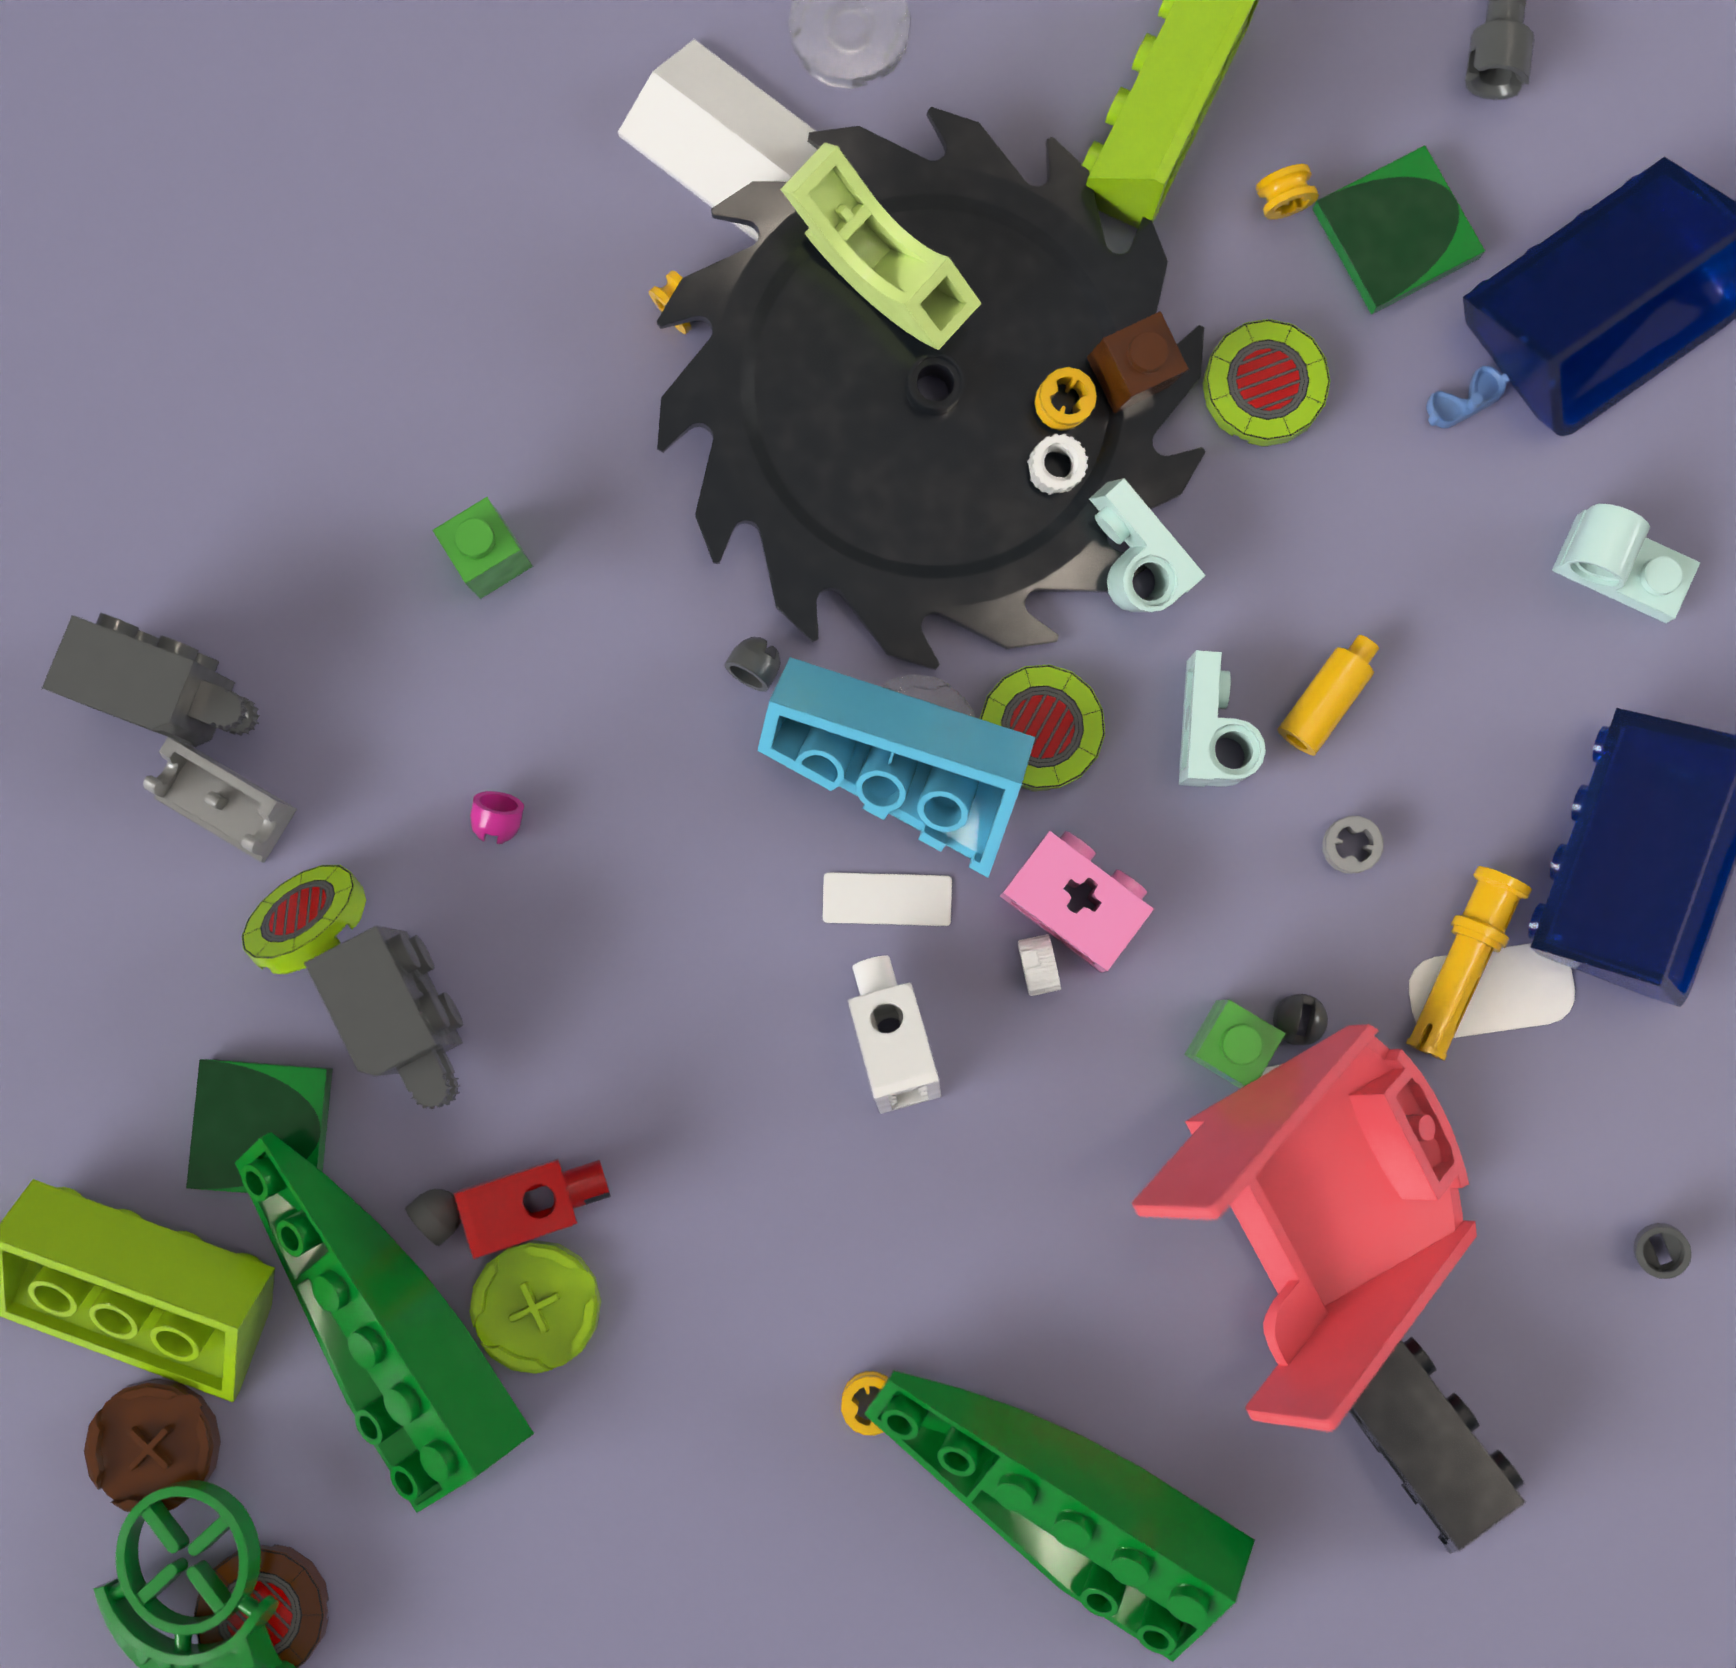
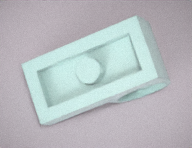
M1125 478L1107 482L1089 498L1099 510L1095 515V519L1101 529L1114 542L1121 544L1125 541L1130 547L1115 561L1109 570L1107 578L1108 594L1112 601L1121 609L1131 612L1164 610L1206 576ZM1141 565H1145L1151 570L1155 580L1152 593L1145 599L1136 594L1132 582L1135 571Z
M1599 503L1587 510H1583L1576 516L1552 571L1667 623L1676 618L1701 562L1646 538L1650 525L1642 516L1620 506Z
M1196 650L1186 662L1179 785L1199 787L1206 785L1233 786L1254 774L1264 760L1266 753L1265 742L1256 727L1240 719L1218 717V708L1226 709L1228 706L1231 686L1230 671L1221 670L1222 652ZM1229 738L1240 744L1244 752V761L1240 768H1227L1218 761L1215 754V746L1218 739Z

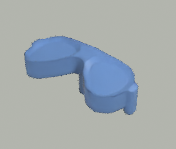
M1481 366L1472 375L1468 399H1461L1443 391L1432 393L1426 404L1430 425L1450 428L1491 406L1504 394L1506 384L1511 378L1509 373L1501 374L1492 366Z

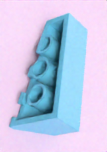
M790 657L769 700L757 751L830 791L837 787L847 790L859 797L864 803L862 809L882 820H885L888 814L921 831L918 840L940 852L945 846L954 849L971 859L969 868L989 878L1024 778L1035 737Z

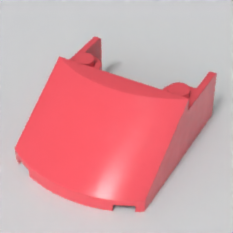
M1370 1024L1346 1026L1186 1120L1185 1123L1192 1136L1132 1202L1135 1211L1141 1217L1214 1220L1222 1216L1229 1206H1231L1278 1293L1272 1301L1263 1322L1267 1344L1278 1365L1245 1407L1253 1421L1322 1431H1333L1336 1429L1477 1237L1476 1222L1463 1220L1458 1188L1469 1185L1458 1143L1441 1104L1423 1074L1402 1049H1388L1384 1043L1375 1037L1379 1030Z

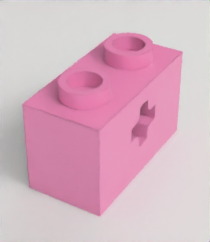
M1049 831L1000 897L1099 972H1106L1154 908L1142 900L1147 894L1146 889L1120 870H1116L1110 876L1092 863L1091 860L1096 855L1095 851L1078 837L1065 831L1059 838ZM1084 882L1092 888L1088 899L1095 907L1093 910L1083 907L1074 913L1067 907L1071 896L1063 888L1066 884L1076 888Z

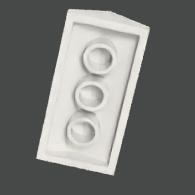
M695 39L651 73L618 131L619 137L712 208L752 181L788 182L818 150L807 142L809 132L815 131L813 128ZM733 223L755 241L758 240V234L752 227Z

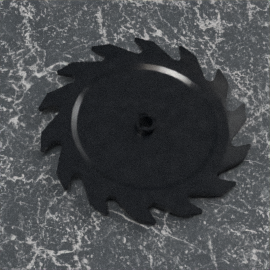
M930 107L927 111V117L945 151V155L939 160L925 159L861 126L809 132L807 142L816 149H819L824 142L838 146L885 211L920 243L939 254L949 257L982 304L939 350L923 343L900 328L870 304L818 251L805 235V232L809 229L808 225L780 190L787 182L752 181L711 208V214L714 219L752 227L758 234L757 242L749 248L682 278L657 320V325L660 329L700 320L706 322L712 330L710 339L661 397L657 450L664 453L683 435L695 427L705 428L711 433L713 442L695 518L713 564H720L731 535L737 526L741 524L753 525L760 534L775 607L812 642L819 639L817 618L818 596L825 591H835L844 599L888 656L936 670L940 664L921 629L923 619L929 615L940 616L1005 649L1057 642L1059 635L1027 611L1025 606L1027 595L1031 592L1108 593L1107 578L1109 570L1115 561L1125 553L1113 549L1108 543V535L1101 529L1095 519V515L1099 510L1089 498L1107 482L1125 478L1150 509H1153L1182 494L1206 451L1199 447L1174 455L1163 456L1157 453L1153 447V436L1201 377L1204 327L1198 325L1177 344L1189 369L1169 388L1115 414L1087 359V356L1103 338L1157 312L1168 260L1153 222L1143 216L1129 251L1123 254L1113 253L1105 242L1094 190L1086 186L1090 174L1089 170L1082 166L1054 137L1046 140L1047 182L1042 186H1032L1024 180L979 122ZM1065 367L1080 369L1090 377L1095 385L1097 394L1095 407L1090 415L1074 429L1064 431L1052 429L1044 424L1036 413L1034 403L1036 391L1046 377L1055 370ZM925 376L940 378L948 388V398L942 401L926 399L921 395L917 387V381ZM1059 384L1058 392L1051 399V403L1058 411L1062 406H1065L1064 414H1073L1072 407L1078 402L1080 397L1075 389L1071 388L1066 393V385ZM1053 434H1066L1068 437H1074L1077 442L1081 443L1082 448H1085V455L1088 456L1086 463L1088 464V469L1085 470L1086 474L1081 479V482L1069 492H1057L1049 495L1046 492H1041L1030 481L1031 476L1027 461L1030 459V453L1045 437H1051ZM1059 452L1046 454L1044 459L1046 470L1055 477H1066L1071 470L1069 456ZM1141 565L1135 571L1133 577H1135L1148 567H1146L1145 565Z

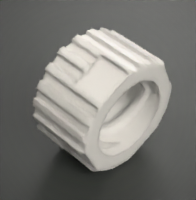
M1053 434L1051 437H1045L1030 453V459L1027 461L1031 476L1030 481L1035 484L1034 486L1040 489L1041 492L1051 495L1057 492H1069L1079 484L1081 479L1085 477V470L1088 469V464H1086L1088 456L1085 455V448H1082L1081 443L1077 442L1072 436H1066V434ZM1059 452L1069 456L1071 470L1066 477H1055L1046 470L1044 459L1047 453Z
M1049 934L1019 940L1018 948L1029 995L1035 996L1061 990Z

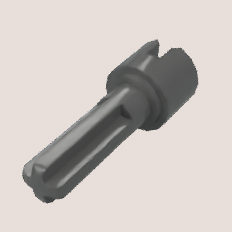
M1488 0L1486 21L1473 31L1470 38L1465 83L1466 88L1472 94L1492 100L1508 99L1518 95L1522 84H1529L1534 32L1524 24L1526 0Z

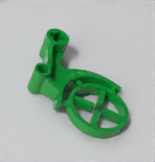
M184 1480L167 1485L139 1501L127 1515L118 1535L116 1544V1570L118 1578L93 1588L106 1626L117 1644L139 1668H296L292 1663L280 1660L265 1626L276 1611L279 1604L278 1600L269 1595L261 1602H258L251 1596L260 1572L261 1550L255 1525L239 1500L215 1484L200 1480ZM169 1497L193 1498L213 1508L220 1514V1517L189 1545L190 1539L163 1504L162 1500ZM144 1522H147L168 1552L173 1554L188 1546V1552L191 1556H197L209 1549L230 1529L234 1536L239 1556V1572L233 1593H230L205 1560L188 1568V1561L185 1558H179L168 1564L149 1583H146L140 1568L138 1555L139 1538ZM187 1569V1577L215 1614L202 1617L183 1615L169 1609L156 1597ZM239 1610L248 1616L243 1626L231 1638L215 1643H192V1635L214 1628ZM150 1625L164 1632L175 1634V1639L158 1632Z

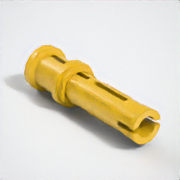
M1477 866L1473 874L1477 884L1463 914L1455 915L1451 922L1453 926L1451 932L1456 935L1455 940L1412 1034L1406 1041L1407 1045L1425 1054L1430 1053L1433 1057L1445 1061L1447 1057L1446 1053L1492 952H1500L1502 948H1506L1509 942V937L1505 932L1520 899H1528L1532 891L1531 887L1518 879L1483 866Z

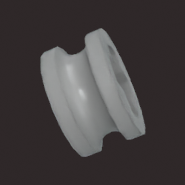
M1348 816L1334 822L1326 830L1322 840V850L1327 862L1334 869L1343 873H1360L1372 868L1379 861L1383 852V837L1379 828L1371 820L1361 816ZM1344 828L1352 835L1360 832L1366 835L1369 845L1362 846L1361 849L1368 853L1361 862L1353 855L1342 858L1338 854L1336 845L1342 844L1343 840L1338 839L1337 836Z

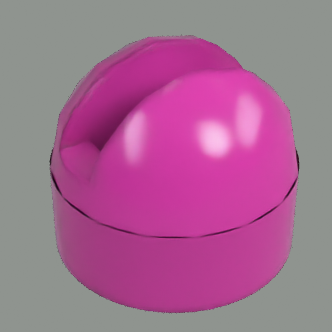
M485 791L476 794L473 798L470 814L473 832L482 841H485L488 834L497 836V844L505 843L512 839L520 828L524 804L518 798L502 792Z

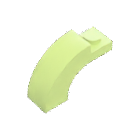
M824 142L780 189L808 225L809 229L805 232V235L833 268L877 310L923 343L939 350L982 304L949 257L939 254L920 243L885 211L838 146Z

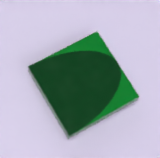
M1425 145L1317 200L1312 209L1371 315L1480 259L1485 252Z
M199 1059L186 1188L248 1193L243 1185L235 1162L260 1137L270 1132L323 1172L333 1068Z

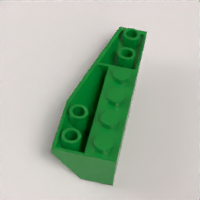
M272 1132L260 1137L235 1162L243 1185L253 1201L346 1403L355 1415V1423L359 1433L368 1443L374 1445L390 1470V1478L394 1488L404 1499L411 1503L416 1513L480 1475L534 1434L463 1322L429 1278L383 1227L336 1183Z
M898 1371L891 1373L866 1409L865 1416L1059 1589L1081 1602L1091 1613L1104 1617L1138 1639L1148 1650L1159 1653L1174 1662L1236 1603L1255 1539L1142 1467L1088 1438L1014 1406L959 1387Z

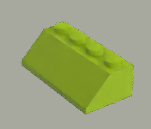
M1259 0L1162 1L1158 16L1166 20L1157 37L1149 33L1145 35L1131 67L1132 70L1139 72V75L1131 91L1124 87L1119 88L1108 111L1105 123L1112 125L1113 128L1105 144L1094 140L1082 164L1083 167L1089 170L1090 174L1086 186L1094 190L1098 211L1137 229L1143 216L1154 222L1251 24Z
M33 1179L0 1222V1317L230 1402L235 1401L241 1390L272 1307L275 1267L264 1264L260 1259L251 1254L234 1253L204 1242L200 1237L191 1232L174 1231L149 1222L133 1211L114 1209L86 1199L73 1189L67 1187L56 1188Z

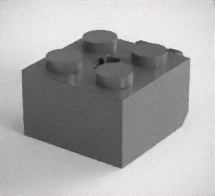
M100 613L96 624L74 615L71 616L42 686V689L193 747L211 741L216 728L242 736L243 733L249 734L250 730H255L254 726L259 724L257 722L258 717H260L257 713L259 709L254 707L255 703L233 692L232 689L235 682L216 673L219 661L198 653L199 650L165 636L157 638L138 630V627L104 613Z
M374 926L304 963L358 1071L373 1076L400 1074L408 1092L413 1093L412 1099L417 1101L416 1105L421 1104L423 1108L430 1107V1109H434L435 1106L443 1107L444 1104L450 1105L451 1101L456 1100L455 1096L460 1093L458 1092V1087L461 1085L457 1083L459 1078L454 1077L455 1070L446 1052L463 1043L456 1030L463 1026V1021L451 997L446 992L438 995L427 973L434 969L433 960L426 946L417 935L410 938L407 931Z

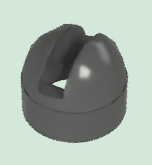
M749 637L741 641L733 649L724 666L741 683L752 689L766 692L777 676L781 663L779 651L774 646L767 648V640L761 637Z
M1295 994L1279 1002L1274 1011L1273 1024L1274 1027L1286 1033L1283 1040L1287 1043L1310 1045L1318 1041L1325 1033L1328 1016L1326 1009L1318 999L1306 994ZM1303 1004L1311 1005L1306 1035H1296L1301 1020Z
M443 1189L428 1190L420 1194L405 1207L412 1222L436 1246H440L452 1236L462 1222L454 1194Z
M1655 1223L1648 1225L1635 1238L1633 1247L1635 1258L1643 1270L1653 1277L1660 1279L1674 1278L1682 1274L1690 1264L1692 1253L1688 1240L1677 1228L1669 1224ZM1659 1233L1672 1260L1660 1265L1654 1246L1649 1239L1651 1236Z

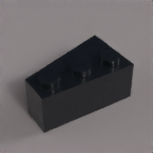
M1411 1337L1404 1343L1400 1340L1351 1407L1349 1413L1376 1451L1383 1455L1403 1482L1401 1486L1413 1503H1418L1441 1533L1438 1538L1449 1554L1462 1550L1526 1503L1517 1492V1489L1524 1485V1482L1501 1451L1497 1449L1491 1455L1488 1454L1472 1433L1480 1427L1477 1419L1456 1393H1452L1445 1398L1429 1377V1375L1436 1371L1435 1365L1418 1342Z

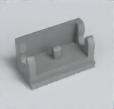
M167 737L159 750L162 758L167 760V764L158 777L146 776L143 782L144 788L155 794L154 799L264 863L297 809L196 748Z

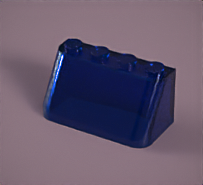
M1664 156L1642 173L1631 177L1623 186L1596 205L1578 214L1573 221L1540 244L1529 248L1520 258L1497 274L1480 282L1471 292L1463 297L1465 322L1502 373L1507 375L1509 382L1535 417L1558 436L1573 434L1736 319V201Z
M1616 708L1610 727L1603 726L1597 734L1592 754L1593 762L1596 763L1589 786L1581 785L1575 795L1571 810V819L1575 821L1568 844H1560L1554 853L1550 866V879L1554 880L1547 902L1546 904L1539 903L1532 914L1528 929V937L1533 940L1530 948L1538 955L1654 1000L1681 1007L1693 987L1736 865V735Z

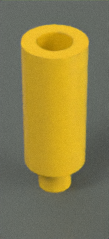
M1358 635L1348 650L1337 647L1278 727V733L1297 749L1315 756L1374 675V670L1369 663L1379 650L1377 644L1363 635Z

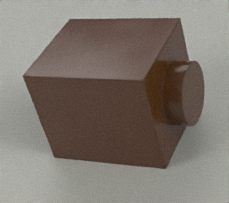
M1161 311L1103 338L1087 356L1114 414L1169 388L1189 370Z

